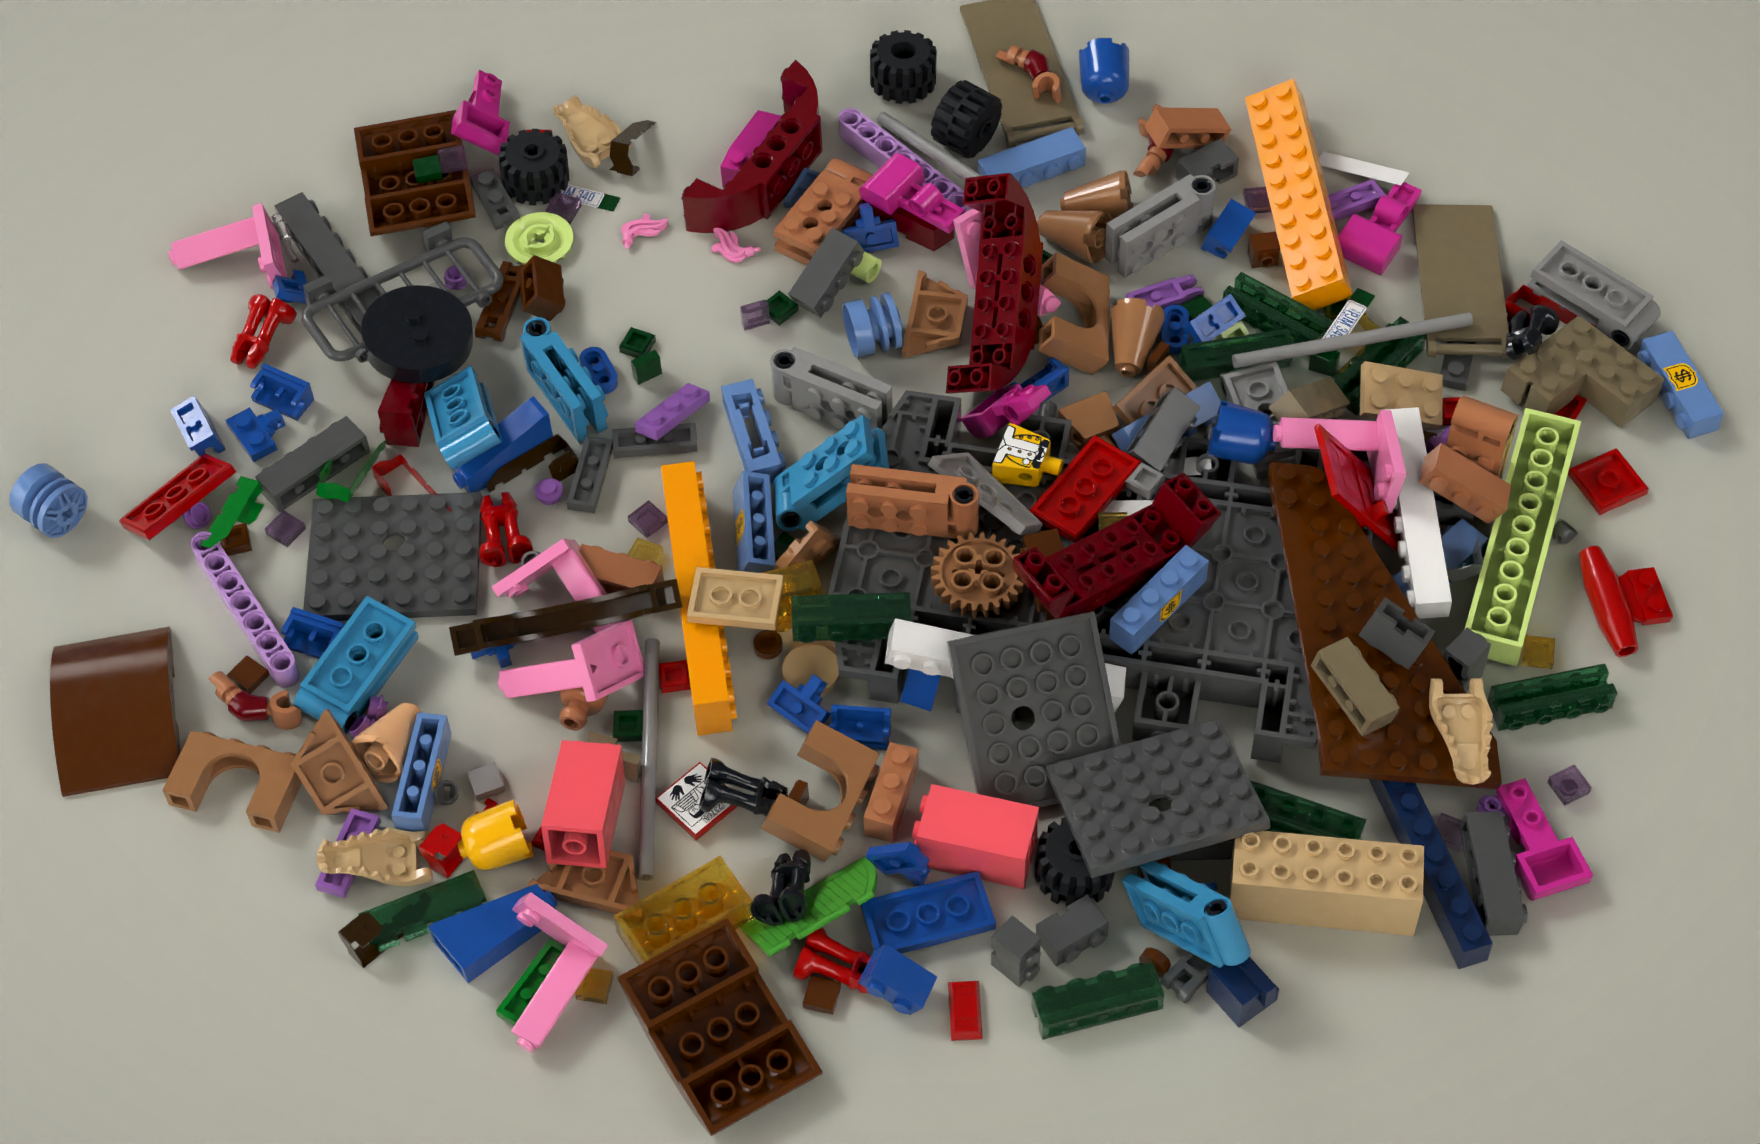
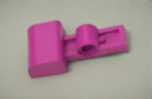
M479 70L474 78L473 93L468 102L463 100L454 114L451 134L499 156L502 143H508L507 138L510 122L498 117L502 80L491 73Z
M899 153L892 155L859 188L862 200L889 215L898 207H901L948 234L955 229L953 219L965 213V209L946 200L941 191L933 184L926 183L922 187L921 185L925 182L922 167Z
M1403 182L1402 185L1395 184L1387 196L1383 195L1379 199L1370 220L1353 214L1338 236L1344 259L1382 276L1401 248L1402 235L1396 233V231L1421 197L1422 190L1406 182Z
M1020 384L1005 386L995 390L964 415L961 421L973 436L977 438L990 437L1008 422L1020 425L1040 408V403L1052 393L1046 384L1035 387L1031 384L1025 388H1022Z
M1526 778L1501 785L1496 790V794L1509 817L1511 835L1515 842L1523 844L1526 850L1516 854L1514 869L1516 876L1521 880L1522 888L1527 897L1534 901L1590 883L1593 874L1573 836L1558 841Z

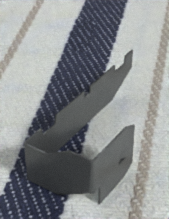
M1478 538L1473 548L1474 564L1459 569H1447L1448 581L1463 580L1480 574L1483 559Z

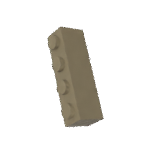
M1332 377L1288 390L1268 408L1279 422L1281 417L1340 419L1346 413L1343 409L1350 404V401Z

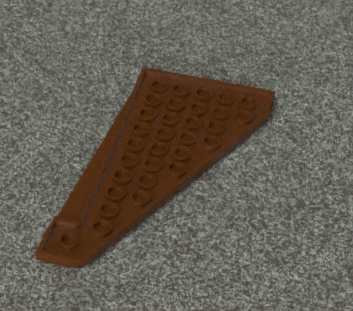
M1271 462L1268 467L1270 495L1274 517H1277L1316 722L1320 775L1499 789L1502 781L1497 740L1491 731L1492 739L1490 750L1487 754L1488 768L1491 771L1489 778L1484 783L1474 785L1462 783L1456 778L1452 757L1446 742L1432 719L1429 709L1431 678L1442 679L1443 694L1467 693L1433 640L1430 639L1427 646L1408 670L1404 666L1395 663L1388 655L1370 646L1363 638L1358 636L1385 597L1405 610L1403 616L1413 621L1414 618L1419 620V618L1352 513L1332 497L1326 474L1321 469L1310 465ZM1346 637L1350 639L1353 645L1359 648L1364 660L1371 669L1376 671L1381 683L1395 697L1400 707L1390 724L1363 737L1311 667L1319 650Z

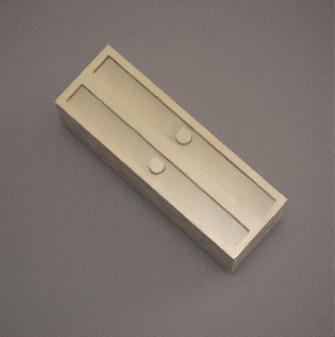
M1272 831L1247 833L1242 837L1234 838L1228 898L1231 900L1236 915L1240 920L1414 936L1423 903L1424 846Z

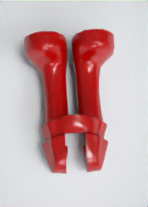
M261 294L253 295L248 302V309L250 311L241 334H237L230 356V361L236 365H241L247 357L246 365L251 369H255L265 358V354L269 351L268 347L279 323L291 324L297 316V312L289 304L277 298H273L270 302L266 296ZM262 318H265L258 336L255 337L254 335Z
M501 492L502 505L494 506L490 495L483 496L480 513L482 514L481 521L486 529L487 542L480 546L479 558L482 563L488 566L502 567L506 564V555L499 530L500 526L505 527L507 552L512 564L520 563L526 552L533 551L531 540L527 536L520 535L517 523V504L509 492Z
M821 927L808 935L805 947L802 948L796 963L793 978L805 980L811 973H820L849 986V989H858L859 993H868L866 987L858 982L870 956L865 951L860 953L827 936L825 929ZM817 953H825L827 955L833 956L848 964L853 965L852 969H849L827 958H824Z

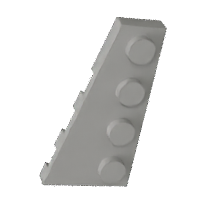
M969 452L932 456L928 463L929 467L940 475L967 478V483L974 485L978 489L979 504L1009 526L1013 532L1019 535L1037 533L1043 523Z

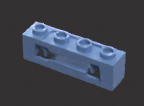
M753 379L721 386L723 406L744 470L770 475V483H773L776 476L782 473V469L786 468V462L783 452H777L776 447H779L778 437L775 430L770 431L769 426L772 425L768 409L763 410L762 405L765 402L761 388L756 389ZM750 410H752L753 424L761 447L753 449L754 459L751 441L743 420L751 418Z

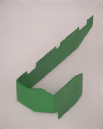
M387 440L379 444L350 489L334 482L325 483L331 472L333 459L331 458L320 473L316 495L325 499H339L348 503L355 489H358L367 472L370 471L378 459L380 452L386 447Z
M240 476L236 483L239 486L237 491L230 493L221 509L224 512L222 515L218 514L209 529V532L212 534L208 540H203L200 546L211 548L226 538L236 521L250 525L257 519L264 506L255 502L263 491L260 481Z

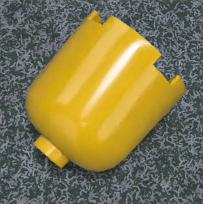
M514 799L474 814L467 818L462 825V840L457 844L463 859L468 857L472 865L477 869L492 870L534 857L532 842H526L522 832L527 829V825L519 805L515 804Z

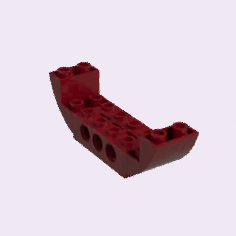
M794 60L789 68L783 70L780 78L785 113L781 116L776 127L767 133L762 144L753 150L748 161L739 167L734 178L725 184L723 190L697 178L690 186L684 189L681 199L683 201L686 231L714 233V228H721L727 232L751 225L762 218L768 220L785 199L804 168L809 169L823 152L817 88L809 72L797 60Z
M1011 173L965 178L963 205L980 211L983 215L969 365L948 366L947 394L993 391L1006 386L1019 374L1026 363L1030 350H1034L1043 242L1040 241L1038 224L1028 196Z
M1182 473L1162 484L1151 505L1048 557H1045L1035 546L1013 558V569L1017 576L1056 619L1093 611L1147 583L1185 545L1191 548L1197 543L1222 513L1185 473Z

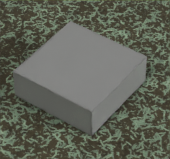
M1141 462L1126 480L1125 487L1150 500L1165 482L1166 475Z
M495 762L467 772L477 801L505 791Z

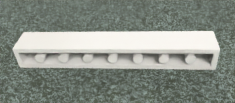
M1419 407L1385 409L1392 411L1407 473L1394 506L1397 516H1394L1395 534H1400L1401 541H1398L1399 558H1404L1405 563L1402 566L1403 583H1408L1409 588L1406 591V599L1419 619L1449 617L1452 598L1434 493L1431 489L1419 483L1424 457L1427 455Z
M895 618L888 635L885 664L893 665L898 669L909 668L923 671L927 675H942L954 679L946 641L973 635ZM1105 663L1114 712H1116L1124 699L1126 667Z

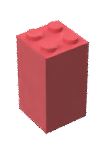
M561 741L541 824L546 863L607 869L609 853L626 784L621 745Z
M931 784L929 795L924 794L921 800V821H915L912 838L915 839L914 844L929 859L927 867L957 875L979 871L981 880L1024 889L1038 839L1039 807Z

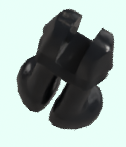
M1542 305L1533 306L1530 310V317L1524 310L1516 312L1510 320L1509 333L1506 334L1505 352L1507 356L1512 360H1517L1521 358L1522 353L1534 354L1542 344L1541 333L1551 335L1556 332L1560 321L1558 314L1553 309Z
M711 757L704 778L705 787L701 795L699 810L710 812L718 803H727L747 809L755 815L763 814V816H767L772 804L780 793L788 797V788L774 780L769 781L766 777L758 779L742 774L727 767L721 760ZM721 784L737 786L755 793L754 795L746 794Z
M803 849L795 851L792 860L787 853L778 856L771 871L772 886L770 895L759 894L752 901L750 911L756 920L775 926L782 924L783 915L790 922H796L801 919L807 908L804 883L810 881L811 860L808 851Z

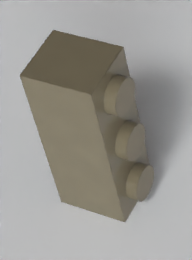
M1348 637L1317 652L1311 667L1362 737L1393 721L1400 709L1395 697L1386 690L1376 671L1369 667L1362 657L1359 648L1353 645Z

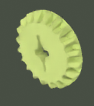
M548 212L531 213L517 219L508 228L505 235V247L509 257H513L515 263L521 262L524 265L534 255L556 263L558 259H564L566 253L571 252V245L574 244L573 230L570 224L562 217ZM544 239V243L538 242L535 244V240L541 241Z

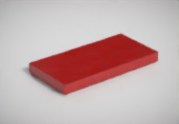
M1094 435L1029 511L1043 525L1050 529L1057 528L1060 535L1076 543L1122 491L1126 480L1139 466L1141 461Z
M204 453L123 516L119 522L124 529L150 541L235 474L236 471L232 464Z

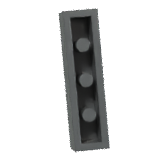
M345 416L256 475V480L260 481L263 490L261 494L279 512H282L317 488L320 473L331 458H333L331 472L326 481L368 454L370 448L367 437Z
M1502 811L1466 812L1459 830L1475 907L1489 936L1518 935L1523 924L1527 922L1528 912L1526 905L1521 902L1522 885L1520 878L1516 877L1515 852L1510 850L1508 842L1510 838L1509 825L1504 823Z

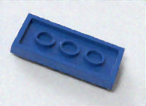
M979 871L878 896L860 905L874 951L887 944L903 954L996 929V922Z

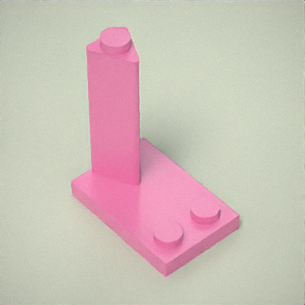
M262 203L252 206L254 217L171 242L172 250L168 251L173 266L177 265L180 270L259 245L261 257H258V263L262 273L267 272V279L271 289H274L272 284L275 275L288 278L280 235Z
M970 209L953 219L969 285L976 289L983 213ZM1040 284L1037 315L1043 316L1046 313L1054 312L1060 306L1061 301Z
M1380 410L1376 421L1281 417L1279 425L1275 424L1273 426V441L1279 442L1282 448L1320 449L1314 429L1316 424H1320L1348 450L1367 451L1375 485L1374 499L1378 502L1384 499L1389 513L1393 512L1407 473L1391 410Z
M561 539L491 587L497 597L511 598L514 596L518 598L530 590L529 584L554 568L575 601L607 594L579 552L581 550L576 540ZM619 622L594 627L593 630L595 633H598Z
M632 619L619 622L572 644L571 647L575 659L500 670V677L498 679L500 690L504 692L505 697L508 699L583 687L586 700L590 702L596 701L643 678L644 662Z
M530 892L520 898L512 910L518 914L516 918L526 926L532 927L535 925L566 946L511 1030L519 1038L516 1043L524 1050L533 1053L535 1049L540 1048L598 957L602 956L608 944Z

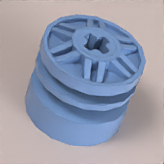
M889 292L880 295V302L877 296H871L870 309L868 310L861 299L843 303L842 313L845 330L855 358L874 355L876 341H878L879 346L884 352L889 351V343L894 349H899L903 346L900 314Z
M43 463L28 468L20 475L11 490L9 505L13 512L31 523L32 526L39 529L44 535L50 538H57L67 534L81 520L87 508L88 496L84 489L68 478H65L62 473L52 466Z

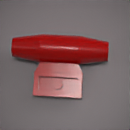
M1590 546L1579 553L1584 589L1601 632L1617 657H1626L1635 653L1638 650V642L1634 622L1641 623L1644 626L1668 623L1673 618L1655 568L1627 570L1626 573L1618 577L1600 546Z

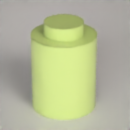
M865 251L861 263L854 267L850 274L867 283H871L877 277L882 261Z

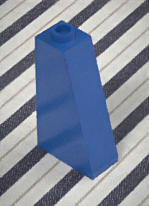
M534 396L525 401L498 424L503 442L454 470L455 474L452 477L459 489L464 488L467 492L483 490L500 467L553 437L549 413Z
M537 884L435 922L428 926L432 941L466 982L470 983L542 931L535 925L529 927L516 918L518 914L512 909L520 898L530 892L556 909L558 903L550 891L544 892Z

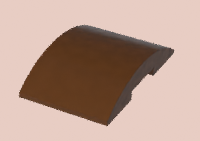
M456 110L354 128L371 237L437 225L443 222L448 223L476 218L462 139L451 134L452 121ZM438 155L443 179L417 184L412 160Z
M170 626L54 647L50 666V706L54 750L63 797L169 777L181 753L179 727L175 715L173 677L175 675Z
M728 918L617 977L640 1025L663 1066L694 1115L710 1136L717 1134L823 1074V1071L791 1020L788 1021L759 974L758 966Z

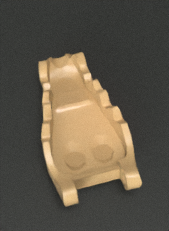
M577 95L566 100L564 104H558L553 107L555 116L561 121L569 137L570 144L581 161L592 168L600 166L601 160L610 156L611 141L622 132L616 122L611 120L607 114L601 115L597 108L593 109L591 105L586 106L582 104Z
M1431 678L1429 709L1432 719L1446 742L1452 757L1456 778L1465 784L1484 783L1491 775V771L1488 768L1487 754L1490 750L1492 739L1490 731L1493 726V713L1484 693L1482 679H1470L1469 694H1443L1442 679Z
M388 827L384 830L375 829L371 834L361 832L356 836L351 835L346 841L330 842L324 839L317 851L318 869L328 874L344 873L357 875L392 886L408 887L423 884L433 880V872L430 868H418V848L430 832H410Z

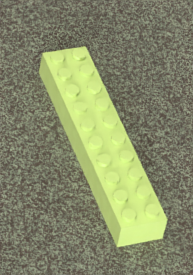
M1525 408L1505 482L1512 485L1507 509L1494 520L1483 566L1465 629L1468 627L1473 632L1481 634L1491 644L1487 658L1489 660L1517 667L1581 421Z

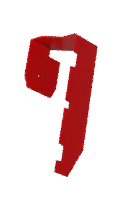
M1522 285L1516 292L1512 293L1505 303L1506 313H1508L1507 321L1509 322L1516 312L1524 310L1515 305L1519 298L1534 306L1542 305L1553 309L1558 314L1559 320L1565 324H1568L1578 316L1566 308H1559V304L1543 295L1541 297L1533 293L1532 289L1525 285Z
M401 454L391 460L380 461L372 466L377 485L387 496H392L391 489L381 476L386 475L402 464L429 494L437 495L418 472L408 465L407 460Z
M487 798L484 802L486 807L483 811L497 806V802ZM444 823L436 826L419 846V851L428 862L430 869L447 879L464 860L457 845L462 840L461 833ZM438 852L445 857L443 860L436 859L434 855Z

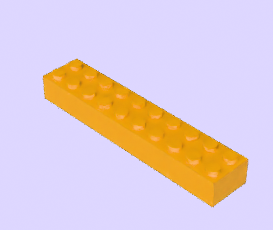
M1293 78L1247 96L1245 101L1291 295L1300 312L1304 315L1350 298L1353 292L1304 97Z
M694 461L661 465L675 576L683 607L680 608L697 735L733 731L731 720L737 719L724 626L687 621L696 567L716 569L702 471L696 472Z

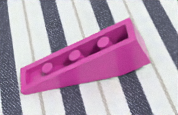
M757 110L729 147L720 166L723 188L728 181L734 178L739 167L748 161L753 150L762 144L767 133L776 127L781 115Z

